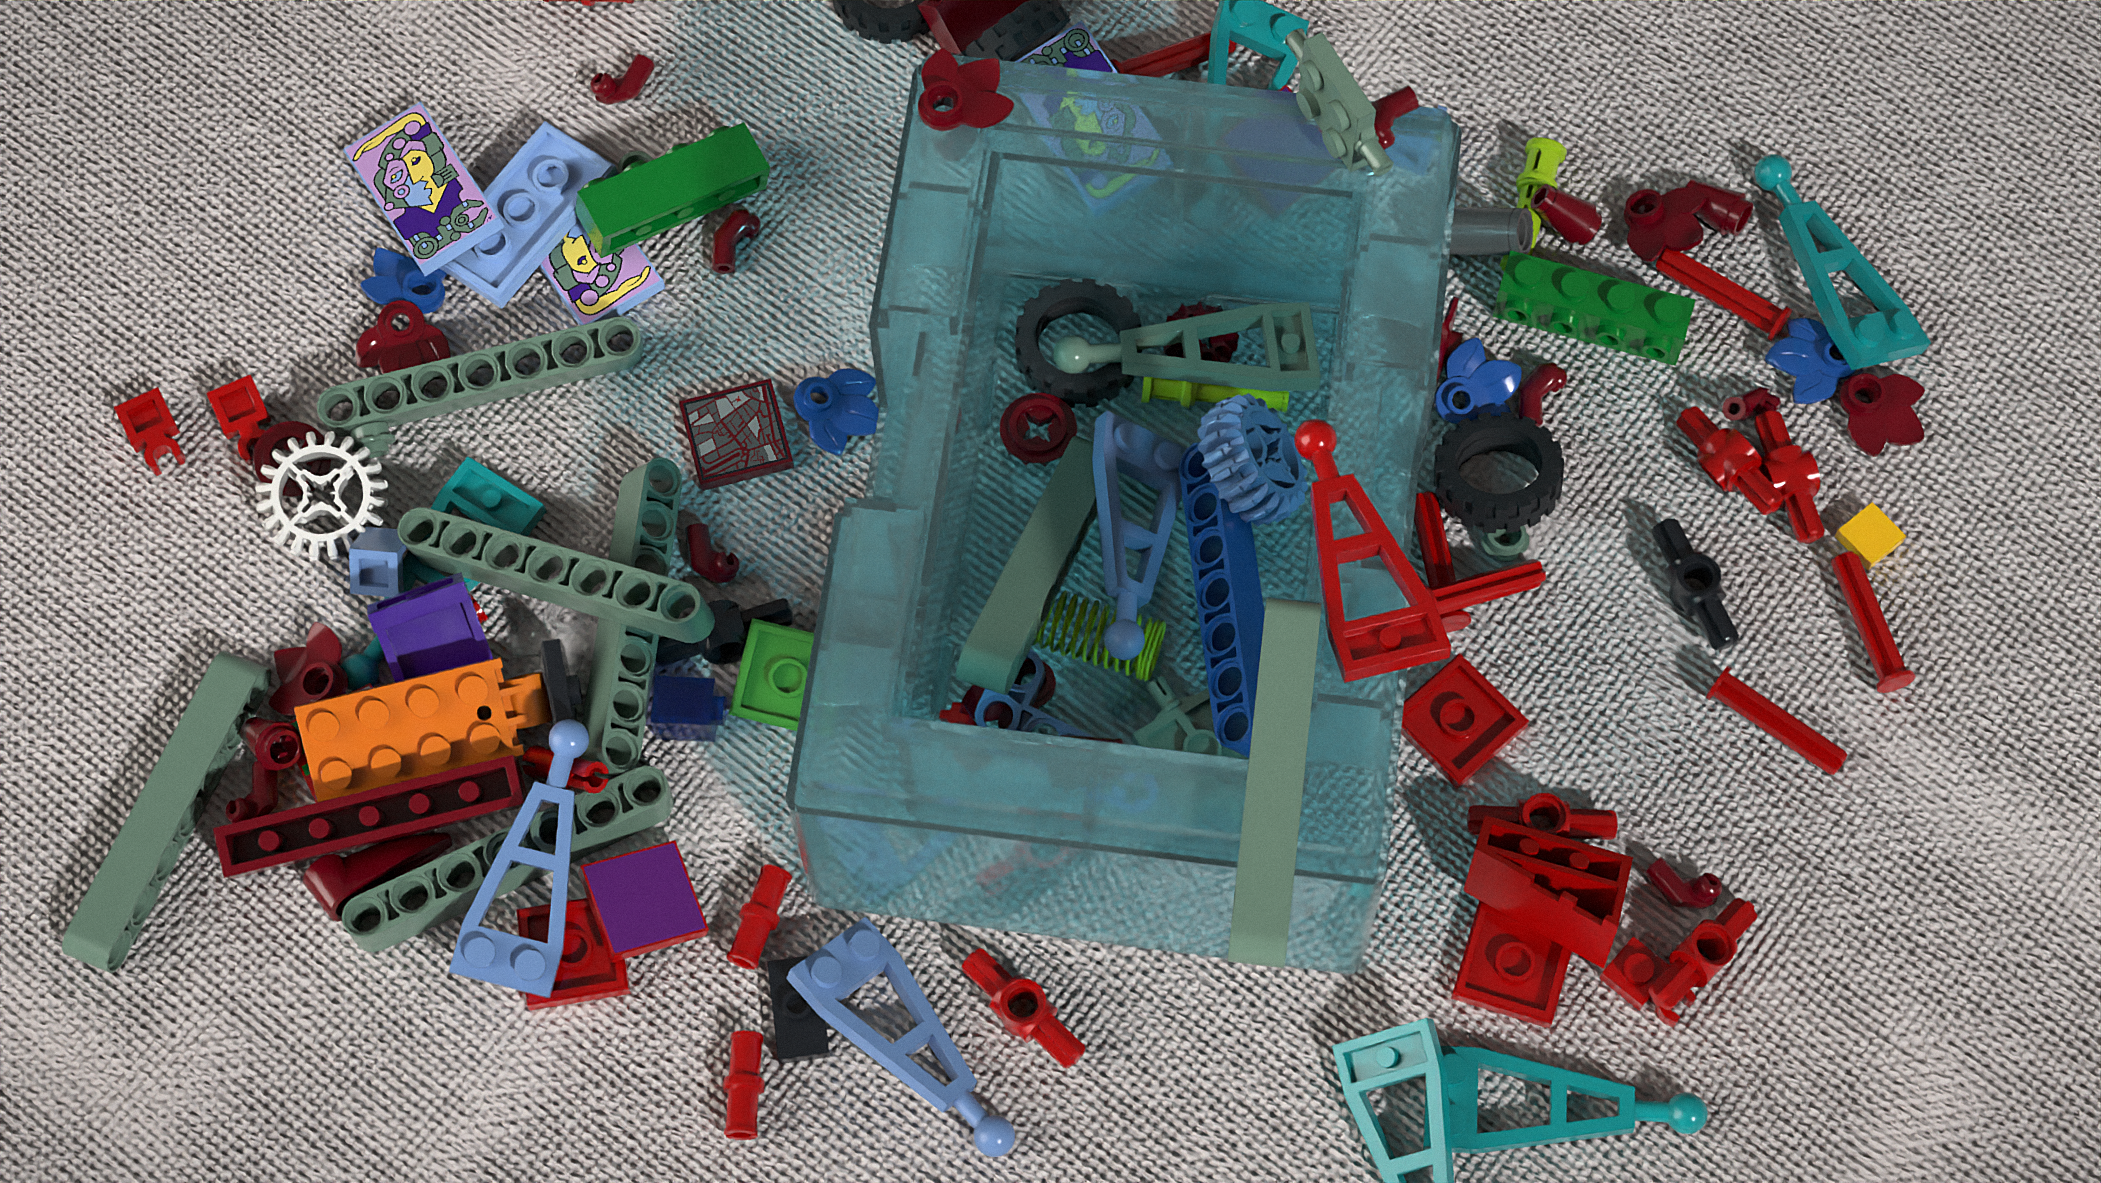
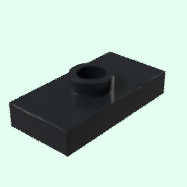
M559 638L542 641L540 647L553 724L555 725L565 719L577 721L575 704L583 703L578 674H569L565 646Z
M808 956L767 961L779 1064L830 1057L826 1021L814 1011L786 979L790 969Z

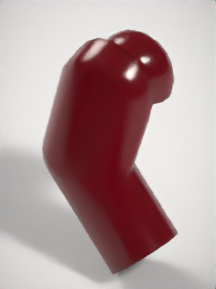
M747 209L735 210L714 232L713 271L720 274H729L735 271L736 243L742 236L749 239L755 237L760 230L761 222L756 214L749 213Z
M1554 362L1538 364L1519 384V419L1526 416L1535 420L1536 426L1543 424L1542 398L1549 391L1557 392L1559 388L1563 389L1565 387L1567 373L1563 368L1558 367Z
M1759 386L1736 397L1727 398L1723 403L1722 412L1727 419L1732 421L1747 420L1755 413L1760 415L1768 410L1777 411L1781 401L1778 396L1770 393L1769 388Z
M696 523L685 528L690 566L693 571L717 584L728 583L735 579L740 569L738 557L732 552L726 556L725 552L719 553L712 549L707 524Z
M1663 857L1656 860L1644 872V875L1675 907L1705 909L1714 905L1717 897L1722 892L1721 881L1715 875L1704 873L1697 878H1681Z

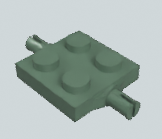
M1301 28L1290 32L1285 38V44L1289 46L1299 61L1300 83L1299 91L1296 92L1297 103L1304 116L1309 120L1314 118L1322 130L1323 141L1330 155L1335 159L1340 157L1350 173L1366 165L1370 166L1375 176L1387 173L1393 167L1394 162L1390 160L1378 142L1379 137L1375 133L1374 128L1376 110L1323 32L1310 38L1306 36Z
M1163 676L1156 678V683L1154 680L1147 685L1146 690L1152 695L1161 711L1154 721L1132 733V742L1146 762L1154 769L1158 779L1188 821L1213 805L1227 802L1242 825L1245 800L1244 790L1247 782L1249 758L1222 746L1217 741L1214 732L1209 688L1196 695L1178 699Z

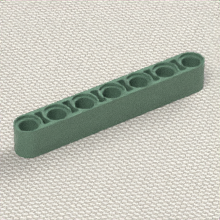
M613 317L336 385L326 389L319 396L317 413L328 430L334 432L336 436L342 438L351 437L350 430L368 423L387 422L390 428L625 370L635 366L641 360L644 353V344L640 331L633 321L624 317ZM626 334L631 336L634 341L628 350L615 352L609 348V343L614 336ZM579 345L587 349L586 357L577 364H570L563 360L564 352L571 346ZM526 357H535L541 361L539 369L531 375H522L516 370L518 363ZM481 368L493 370L494 376L488 385L477 387L470 383L471 376L476 370ZM438 379L447 382V389L442 396L438 398L424 396L425 387L429 382ZM387 391L399 392L400 400L394 408L390 410L378 408V400L383 393ZM342 402L353 404V412L348 419L337 422L331 420V413L336 405Z
M1073 436L962 649L956 670V678L958 680L1003 695H1007L1098 515L1092 463L1093 441Z
M663 457L654 458L631 470L623 477L620 484L608 560L668 577L682 490V475L679 468L671 460ZM650 594L640 597L634 606L644 603ZM600 617L582 724L589 734V745L581 755V758L605 764L609 774L595 772V775L611 779L633 770L641 757L659 635ZM621 659L624 661L626 668L622 665ZM613 703H614L615 706L617 707L618 714L616 713V711H615V709H614ZM606 750L611 756V761L607 757Z
M418 507L411 509L403 515L398 524L397 532L399 539L415 558L427 567L451 574L462 572L463 577L685 643L702 641L711 633L714 627L715 618L711 608L693 585L430 508ZM432 533L427 540L422 541L426 535ZM475 545L470 552L463 554L467 548ZM518 557L515 563L505 567L511 559ZM562 569L558 576L548 580L553 572ZM605 582L600 590L591 593L597 584ZM650 594L644 603L634 606L640 597ZM694 607L690 615L678 619L685 609Z
M1273 597L1266 598L1227 962L1284 968L1321 616V603Z
M225 650L215 656L70 922L62 942L63 954L109 973L115 972L122 965L242 741L240 734L242 725L246 720L256 715L267 694L272 675L270 668Z
M652 766L638 767L609 780L606 787L599 793L593 794L585 791L575 796L570 864L668 818L673 810L674 800L667 778L661 770ZM657 788L661 791L659 796L652 802L644 803L637 800L640 792L645 789ZM554 805L536 814L521 847L555 855L556 845H548L545 843V840L550 833L557 830L558 805ZM611 809L615 811L613 817L606 823L596 824L591 822L593 815L599 810ZM512 825L355 896L348 901L343 909V926L359 948L367 952H378L469 911ZM515 863L510 866L494 899L552 872ZM472 872L475 874L473 881L464 888L452 887L453 881L461 873ZM420 893L428 895L427 901L419 909H405L408 900L412 896ZM371 915L381 916L379 924L374 929L367 932L359 931V926L363 919Z

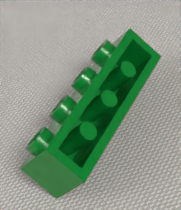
M744 122L731 128L729 126H721L711 131L706 138L690 145L688 143L677 144L659 158L649 162L640 160L626 167L623 173L605 179L600 177L589 181L581 190L577 191L575 213L600 258H603L766 189L770 166Z
M1510 250L1492 317L1676 366L1686 338L1696 299Z

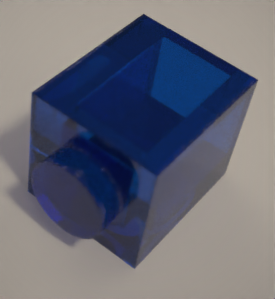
M655 676L651 725L656 739L715 742L717 725L724 726L727 715L726 696L719 695L715 678Z

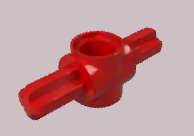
M1693 406L1689 409H1684L1676 421L1677 427L1699 449L1697 462L1707 475L1724 492L1739 491L1760 514L1766 516L1771 512L1775 513L1784 501V496L1761 472L1763 460L1754 447L1735 428L1732 430L1729 428L1719 429L1699 407Z
M1765 411L1754 418V426L1765 456L1762 457L1761 472L1783 494L1784 501L1779 508H1785L1796 540L1799 543H1813L1822 538L1825 531L1813 501V497L1816 496L1820 489V475L1816 460L1809 450L1803 451L1801 446L1792 444L1783 417L1779 411Z
M1538 793L1529 799H1517L1515 806L1472 805L1467 813V829L1471 835H1479L1484 815L1536 830L1540 829L1531 823L1530 817L1544 815L1553 822L1554 828L1540 831L1568 839L1612 840L1616 837L1618 819L1615 811L1571 809L1569 801H1562L1559 797L1550 793Z
M1739 897L1733 899L1714 920H1702L1676 946L1669 956L1671 965L1649 988V994L1653 998L1652 1002L1657 1007L1661 1006L1666 1010L1673 1009L1693 987L1706 986L1731 961L1738 950L1736 941L1757 919L1758 915L1754 910L1755 906L1749 900L1744 901ZM1697 947L1703 949L1708 954L1709 959L1703 957Z
M979 948L966 958L962 964L963 972L992 999L989 1008L1001 1018L1008 1032L1021 1037L1026 1043L1034 1039L1063 1068L1068 1069L1081 1059L1086 1050L1085 1045L1055 1018L1058 1009L1046 998L1039 984L1026 979L1022 974L1012 977L984 949ZM1019 999H1029L1037 1005V1010L1028 1017H1017L1011 1013L1009 1008Z

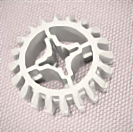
M307 432L306 440L308 447L300 449L297 440L292 437L287 440V443L293 454L286 457L278 449L272 452L273 458L280 464L278 469L270 465L262 466L261 473L273 481L272 484L263 482L256 484L255 490L257 493L270 496V499L256 503V509L259 513H274L262 522V526L265 531L274 530L281 526L282 529L276 534L274 542L278 546H282L292 537L294 541L290 552L293 556L298 557L302 553L304 546L309 545V558L311 561L317 562L320 558L321 547H327L330 560L337 561L339 553L336 546L344 543L349 553V548L354 543L352 538L366 531L364 528L366 523L374 527H382L383 519L372 513V510L388 509L389 502L382 497H374V494L387 490L388 483L382 479L371 481L370 478L378 475L382 471V467L379 462L363 466V463L370 456V450L367 447L359 449L354 455L350 454L354 446V439L347 436L342 441L340 448L335 447L336 439L334 432H326L324 445H317L314 432ZM322 459L334 460L343 464L339 469L334 468L333 471L324 476L313 475L301 467L308 462ZM354 474L358 476L363 486L362 504L356 516L341 501L342 492L349 485L348 480ZM289 477L297 483L304 493L301 503L296 507L297 512L290 519L286 517L282 506L283 489ZM305 481L322 491L327 490L329 487H334L335 491L330 492L335 507L340 512L336 511L330 504L327 506L323 502L311 506L310 501H314L315 498ZM323 516L331 517L344 526L338 531L327 534H315L302 530L306 523L310 525L315 519Z

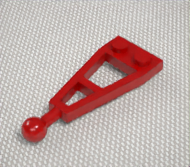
M1321 419L1305 421L1298 427L1295 433L1294 444L1296 450L1303 458L1312 461L1319 481L1313 482L1311 485L1312 513L1327 635L1344 683L1449 658L1452 647L1433 598L1354 474L1340 476L1332 455L1337 444L1335 430L1329 423ZM1345 500L1365 533L1334 540L1329 504ZM1379 555L1411 607L1345 622L1338 565Z

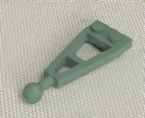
M1309 302L1258 304L1120 331L1119 343L1089 344L1081 336L1067 335L1056 343L1053 350L1055 364L1060 370L1069 374L1082 372L1090 363L1121 362L1122 374L1263 391L1319 390L1321 380ZM1261 328L1267 367L1201 360L1199 339ZM1182 343L1183 358L1137 353V351Z

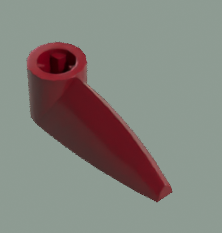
M448 833L419 834L378 843L342 859L336 854L326 855L316 860L306 870L303 876V884L332 921H342L343 909L352 898L433 861L453 845L452 839Z

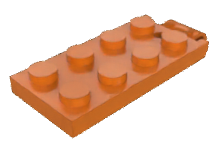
M496 657L295 706L294 711L317 802L512 754L515 756L524 755L523 744L519 743L516 729L532 727L553 720L542 671L527 673L504 680L501 670L503 668L501 657ZM488 706L492 711L491 716L486 719L480 718L477 714L478 708Z

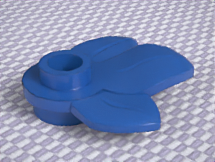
M377 248L375 250L373 260L375 276L365 279L360 283L362 290L371 300L383 305L397 300L409 301L415 304L423 314L434 312L442 306L445 300V287L442 281L447 275L446 272L438 268L429 275L424 276L413 257L411 259L384 248Z
M1811 318L1788 320L1787 330L1790 337L1776 342L1770 348L1764 360L1767 364L1783 372L1797 376L1792 393L1793 402L1796 404H1812L1830 398L1834 394L1838 382L1848 379L1857 371V369L1852 370L1845 359L1835 360L1830 356L1829 352L1842 354L1830 337L1824 324Z
M1477 337L1468 339L1458 345L1446 359V379L1439 384L1434 394V407L1437 414L1444 421L1457 424L1466 418H1469L1470 421L1477 419V414L1490 412L1491 416H1501V412L1512 413L1504 401L1511 397L1518 388L1521 380V367L1506 360H1491L1487 362L1483 345ZM1457 391L1462 392L1466 398V403L1461 409H1457L1452 402L1453 395Z
M850 368L839 369L827 379L809 377L797 386L793 396L794 407L800 417L808 422L810 437L819 448L840 456L845 449L847 435L867 436L882 431L884 422L880 410L867 397L876 384V379L870 374ZM818 393L825 398L826 402L823 404L815 403L811 399L810 394Z

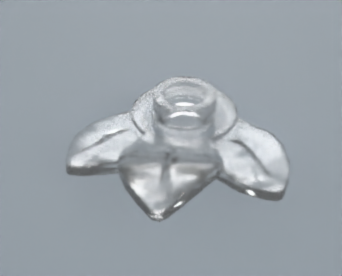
M548 602L544 612L528 616L520 623L512 639L511 654L515 657L539 656V663L545 676L540 645H542V641L559 638L565 646L569 674H577L583 660L592 663L598 623L593 620V615ZM566 613H575L577 615L576 620L571 624L560 622L561 617Z

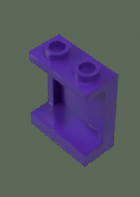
M462 572L367 605V616L374 634L376 633L395 682L494 658Z

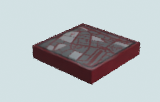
M771 378L679 401L701 491L794 468Z

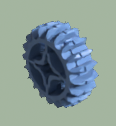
M1249 393L1243 396L1237 395L1233 398L1228 397L1216 403L1214 408L1201 417V427L1197 431L1198 437L1202 441L1198 444V450L1204 455L1205 459L1202 466L1208 470L1211 477L1209 482L1215 484L1219 491V498L1225 499L1228 502L1229 510L1232 513L1238 512L1240 518L1245 523L1251 521L1257 527L1263 524L1268 525L1274 521L1279 522L1291 516L1290 513L1297 510L1298 506L1305 502L1304 493L1308 490V483L1304 479L1307 475V469L1302 465V456L1296 450L1294 437L1287 430V422H1281L1277 416V411L1274 408H1268L1262 398L1255 399Z

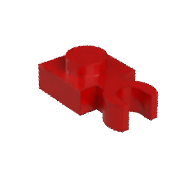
M250 374L206 393L227 440L238 435L241 436L238 441V452L248 466L253 464V459L249 452L250 447L257 443L265 432L259 426L272 421L255 381Z
M158 387L114 407L135 452L138 453L145 449V461L156 476L162 474L158 460L166 453L173 454L179 465L185 463V455L174 439L170 438L180 433L179 428Z
M1633 936L1601 973L1599 979L1640 1011L1648 1000L1654 1004L1652 1002L1653 998L1649 994V988L1670 965ZM1690 990L1681 1001L1690 1008L1697 997ZM1655 1005L1656 1014L1664 1024L1674 1027L1681 1017L1671 1009L1666 1010L1661 1006L1657 1007Z

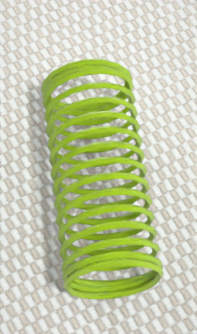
M1064 590L1057 603L1048 638L1043 644L1044 630L1054 603L1032 646L1038 642L1040 649L1043 650L1049 645L1051 653L1056 652L1060 648L1062 656H1066L1070 652L1072 659H1077L1081 655L1083 663L1088 662L1092 658L1094 666H1098L1103 661L1104 669H1109L1113 665L1116 673L1124 668L1126 676L1131 675L1135 671L1137 679H1144L1145 682L1148 681L1154 671L1166 630L1165 620L1157 619L1153 624L1152 616L1149 617L1143 631L1145 644L1142 651L1135 657L1130 669V660H1122L1118 666L1119 659L1113 656L1108 662L1109 652L1105 645L1097 659L1099 641L1110 612V604L1108 603L1103 608L1094 643L1086 657L1088 639L1100 602L1096 600L1089 614L1083 641L1075 654L1077 637L1089 604L1088 597H1085L1076 618L1071 641L1064 651L1066 634L1078 602V595L1076 593L1070 600L1061 636L1054 647L1055 632L1061 620L1068 595L1067 591ZM1117 608L1114 611L1110 625L1116 622ZM1141 613L1136 618V623L1139 626L1143 617Z

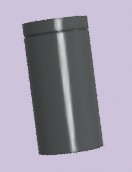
M1436 207L1430 215L1428 224L1429 245L1434 254L1509 255L1510 250L1528 254L1533 240L1532 216L1527 208Z

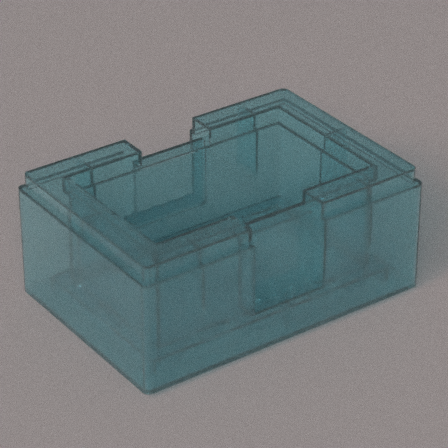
M931 54L922 61V64L915 68L912 76L869 320V333L880 408L864 499L846 497L843 514L835 513L786 791V803L811 899L816 905L824 908L1227 959L1249 759L1135 746L1132 742V733L1154 721L1161 711L1152 695L1146 690L1147 685L1154 680L1156 683V678L1163 676L1178 699L1196 695L1208 688L1182 495L1151 600L1139 609L1137 608V615L1141 613L1143 616L1140 625L1143 631L1147 619L1151 616L1153 624L1157 619L1165 620L1166 622L1162 647L1150 679L1146 682L1144 679H1137L1135 671L1131 675L1126 676L1124 668L1116 673L1113 665L1109 669H1104L1103 661L1098 666H1094L1092 658L1088 662L1083 663L1081 655L1077 659H1072L1070 652L1066 656H1062L1060 648L1056 652L1051 653L1049 645L1042 650L1038 642L1031 647L1039 655L1040 659L1050 666L1056 678L1054 695L1048 703L1039 707V710L1093 737L1121 738L1123 744L1059 736L1055 729L1048 726L1039 727L1033 733L998 729V721L986 722L987 727L941 722L939 720L940 710H950L952 702L961 703L966 692L973 685L956 678L957 665L962 649L1061 458L1053 460L1046 467L1040 463H1029L1025 466L1019 458L1014 455H1008L1002 439H1000V420L1005 409L1014 400L1023 395L1041 393L1037 388L1033 391L1026 384L1024 373L1020 374L1015 353L1016 321L1019 315L1022 316L1024 314L1023 306L1031 297L1035 300L1039 296L1040 289L1049 284L1053 288L1059 285L1060 280L1072 278L1073 282H1082V278L1094 279L1097 285L1104 286L1106 283L1116 288L1117 294L1120 297L1125 295L1133 304V312H1138L1140 316L1141 327L1165 323L1167 316H1171L1178 311L1181 304L1185 306L1195 305L1200 300L1206 305L1213 307L1221 305L1223 311L1258 304L1309 302L1321 375L1319 390L1288 391L1287 412L1277 411V416L1281 422H1287V430L1292 437H1295L1298 427L1310 419L1324 420L1333 427L1337 436V444L1332 455L1340 476L1354 474L1406 558L1410 561L1418 473L1436 392L1462 132L1446 111L1438 108L1418 107V109L1395 119L1393 126L1390 127L1395 135V142L1392 146L1384 149L1390 160L1394 162L1391 170L1384 175L1375 176L1370 166L1366 165L1350 173L1340 157L1335 159L1330 155L1323 141L1322 130L1314 118L1309 120L1304 116L1297 103L1296 93L1002 60H999L1000 83L996 93L1006 96L1014 102V109L1010 115L1002 122L987 128L980 129L961 124L953 130L938 131L925 125L918 113V100L925 90L921 71L925 62L933 55ZM952 55L956 59L958 66L984 59ZM945 105L936 108L937 111H948L952 109L951 107ZM1130 288H1133L1137 293L1129 292ZM1212 297L1211 301H1204L1206 298ZM1077 313L1064 315L1052 321L1041 333L1039 349L1045 360L1058 368L1053 359V350L1056 343L1064 336L1078 335L1089 344L1119 343L1118 335L1112 326L1101 318ZM1261 328L1238 332L1237 350L1228 363L1267 367ZM1208 338L1199 339L1209 349ZM1163 346L1142 350V353L1167 356ZM1090 363L1085 370L1079 373L1093 372L1108 363ZM1134 375L1131 385L1127 389L1122 387L1119 390V396L1108 402L1105 398L1098 401V406L1085 408V404H1075V408L1071 409L1076 417V436L1094 442L1096 419L1104 412L1109 411L1188 448L1193 443L1201 441L1197 431L1201 427V417L1206 415L1216 405L1215 403L1195 402L1194 406L1186 408L1182 407L1180 402L1151 399L1149 403H1142L1141 395L1144 376ZM1028 421L1030 426L1028 438L1032 439L1038 435L1043 440L1046 439L1049 442L1047 436V427L1049 425L1045 424L1038 427ZM1302 457V465L1307 469V475L1304 479L1308 483V490L1304 493L1305 502L1299 505L1297 510L1290 513L1291 516L1279 522L1274 521L1268 525L1263 524L1258 527L1251 522L1264 612L1267 597L1321 603L1285 966L1353 974L1363 965L1387 873L1407 668L1346 683L1343 681L1327 635L1312 513L1311 485L1313 482L1319 481L1312 461ZM1117 471L1122 519L1149 531L1160 491ZM1345 500L1329 504L1334 540L1365 533ZM1098 515L1055 599L1043 635L1044 644L1051 631L1060 595L1066 590L1068 595L1065 608L1054 637V647L1056 646L1062 633L1070 600L1077 593L1078 602L1066 634L1065 651L1071 641L1083 598L1088 597L1087 612L1076 641V654L1083 641L1093 603L1098 600L1100 605L1088 639L1087 657L1094 643L1103 608L1109 603L1110 612L1099 641L1097 659L1104 648L1105 633L1110 626L1118 599L1107 595L1105 592ZM1125 547L1127 577L1134 580L1142 554ZM1379 555L1338 565L1345 622L1411 607ZM1108 653V662L1112 657L1110 653ZM1135 658L1130 659L1129 669L1131 668ZM1034 676L1025 677L1021 685L1031 682Z

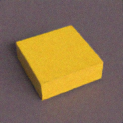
M1872 502L1840 527L1834 537L1848 551H1853L1857 554L1862 565L1869 571L1904 542L1906 535Z

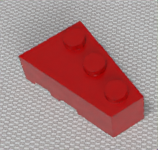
M1484 815L1463 891L1604 969L1618 929L1633 857Z

